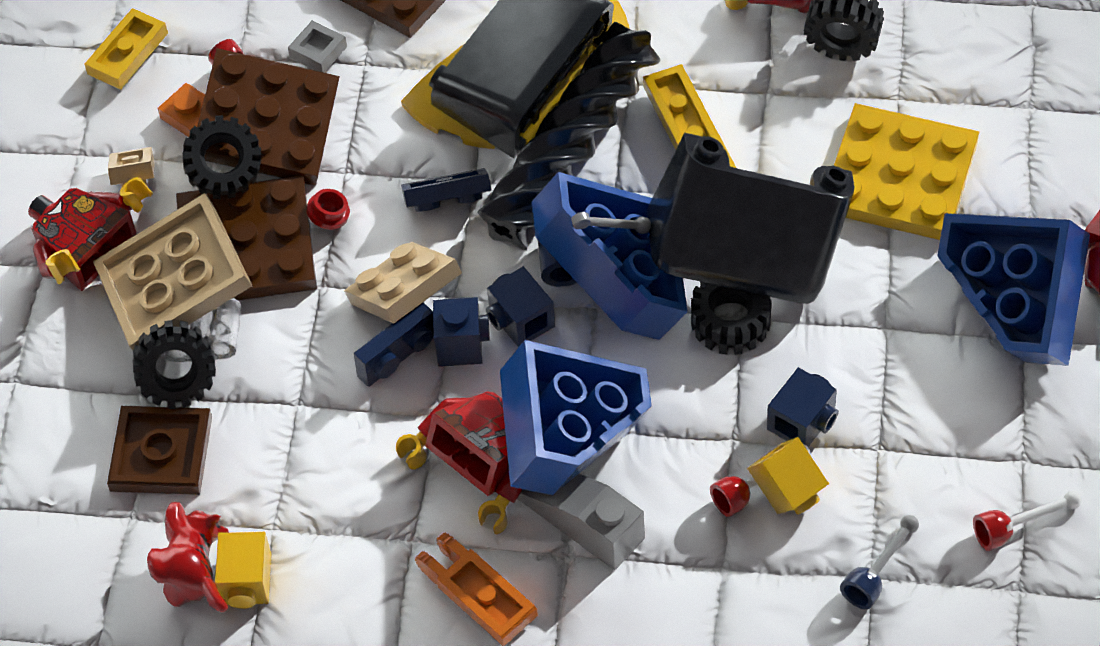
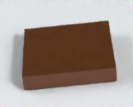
M121 406L107 481L109 491L200 495L212 423L210 408L176 407V409H168V407Z

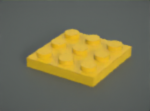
M855 103L834 166L852 171L854 193L846 218L940 240L944 214H957L978 145L980 131Z

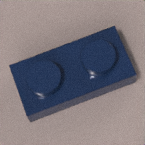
M485 168L401 184L406 207L414 206L416 212L437 209L441 207L440 201L457 198L458 203L474 202L483 198L482 192L492 191L489 174Z
M422 302L355 351L353 355L357 377L366 386L370 387L380 378L385 379L391 376L397 370L399 364L412 353L424 350L434 337L433 311Z

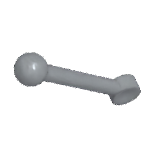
M580 212L571 218L575 229H584L588 226L635 229L639 234H646L651 229V222L646 217H639L636 220L589 217L587 212Z

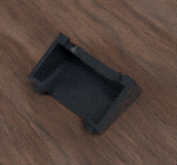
M499 0L448 66L441 65L433 74L429 82V86L433 88L431 105L515 159L527 141L520 134L524 133L531 123L535 125L539 120L540 109L583 53L588 56L593 46L597 48L602 44L606 32L612 25L614 4L609 0Z
M684 132L647 208V218L651 222L649 238L653 262L665 273L676 277L796 303L808 304L814 302L825 284L854 193L852 171L844 170L837 166L817 167L810 177V185L734 168L730 167L728 154L718 140L708 136L702 137Z

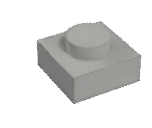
M311 20L288 46L289 57L315 71L325 73L347 48L346 37Z

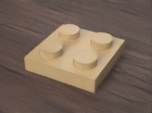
M411 241L396 247L390 253V257L376 268L367 269L359 274L355 280L356 282L345 289L344 292L351 305L394 324L462 274V271L455 258Z

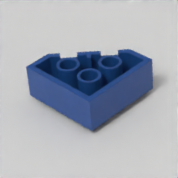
M558 172L532 201L536 239L621 331L660 340L688 312L683 278L665 273L653 262L649 232L639 234L635 229L598 226L575 229L571 220L572 216L580 212H587L589 217L623 220H636L639 217L647 218V208L652 198Z
M945 213L937 257L962 287L961 290L979 315L987 321L995 332V337L1003 348L1026 363L1069 366L1090 234L1073 221L1067 219Z
M524 340L500 369L510 486L554 495L621 440L652 407L647 369Z

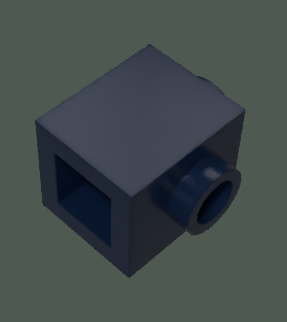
M524 266L511 274L501 275L492 285L487 287L489 306L485 309L486 314H488L494 328L498 331L503 329L517 347L524 340L532 341L556 327L553 300Z
M478 297L433 300L434 343L438 367L483 364L482 342L490 341L488 314L480 315Z
M798 367L768 404L767 430L786 441L799 437L801 442L809 447L820 432L826 434L837 419L839 410L835 408L837 389L821 375L810 374Z

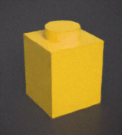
M799 437L781 443L747 467V470L777 514L794 510L797 515L805 512L820 501L817 493L829 485V482Z
M266 532L218 533L215 584L227 605L246 609L253 607L255 604H269L271 550Z

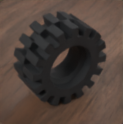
M811 0L803 30L804 35H807L806 41L808 44L815 43L813 49L818 53L823 49L826 50L825 57L831 59L833 54L839 55V60L846 61L847 56H851L853 61L860 60L861 54L867 58L871 55L872 51L876 50L884 21L883 8H878L879 2L877 0Z
M223 115L215 116V120L210 122L206 118L201 121V126L198 128L194 126L190 130V136L185 138L183 144V169L185 175L187 174L189 183L193 187L196 185L199 188V193L213 194V199H221V195H228V199L236 197V193L239 191L242 194L246 192L251 182L254 184L258 171H260L261 147L259 148V140L256 134L252 135L250 132L251 127L246 123L242 126L238 124L237 118L230 117V121L223 120ZM220 142L232 145L239 155L236 167L225 173L211 170L204 158L208 148Z
M700 282V287L695 286L693 298H691L692 331L695 330V337L699 342L705 339V347L712 351L715 345H719V354L727 355L728 347H734L735 355L742 354L743 345H746L749 351L756 348L757 340L761 343L765 340L766 332L770 330L772 299L769 296ZM735 303L744 306L748 310V314L738 320H725L716 316L714 309L722 304Z
M172 320L164 321L165 327L159 329L156 323L150 327L149 335H146L144 332L139 337V346L135 345L132 361L135 384L137 387L140 386L141 394L146 399L152 396V403L159 407L162 401H167L168 409H176L175 402L182 401L184 408L191 406L192 397H195L199 402L204 397V389L210 391L213 385L212 377H215L216 367L211 342L207 336L202 337V330L197 326L193 330L189 329L188 322L180 320L179 327L173 326ZM170 350H179L186 353L192 361L188 373L175 379L167 378L160 374L156 368V363L163 353Z

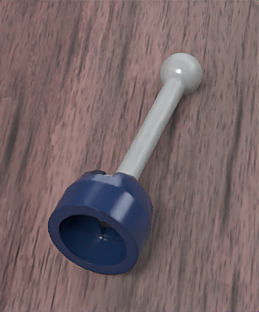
M906 515L901 519L900 530L871 568L858 567L852 570L842 581L840 591L849 603L860 609H870L877 601L882 592V581L878 574L906 536L918 530L919 521L914 515Z

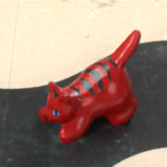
M180 502L170 503L166 510L165 533L169 542L167 548H152L148 553L147 568L150 576L157 583H164L163 593L167 602L174 607H181L190 601H200L205 596L212 608L221 613L226 612L228 605L213 581L209 551L212 543L218 540V533H229V530L218 524L221 516L217 514L210 515L196 510L186 515Z

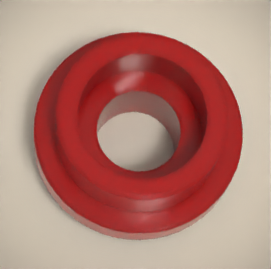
M322 189L309 199L306 213L310 221L316 226L333 230L341 228L347 223L350 209L346 197L341 192L334 189Z

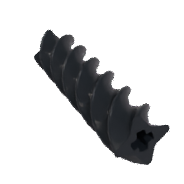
M618 22L612 23L606 32L602 44L585 61L580 75L572 80L562 93L558 106L546 115L538 128L535 138L530 140L518 154L513 169L500 179L492 192L490 201L477 211L487 223L489 236L493 240L508 241L527 251L526 231L527 228L534 226L532 201L558 172L573 176V163L588 160L594 156L596 149L594 133L598 130L615 126L618 120L617 100L632 97L639 92L638 70L643 67L654 66L660 62L661 58L651 47L650 32L647 30H631Z

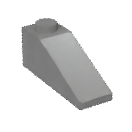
M578 474L554 495L523 489L518 497L519 501L613 570H616L645 539L644 511L607 484L582 474Z

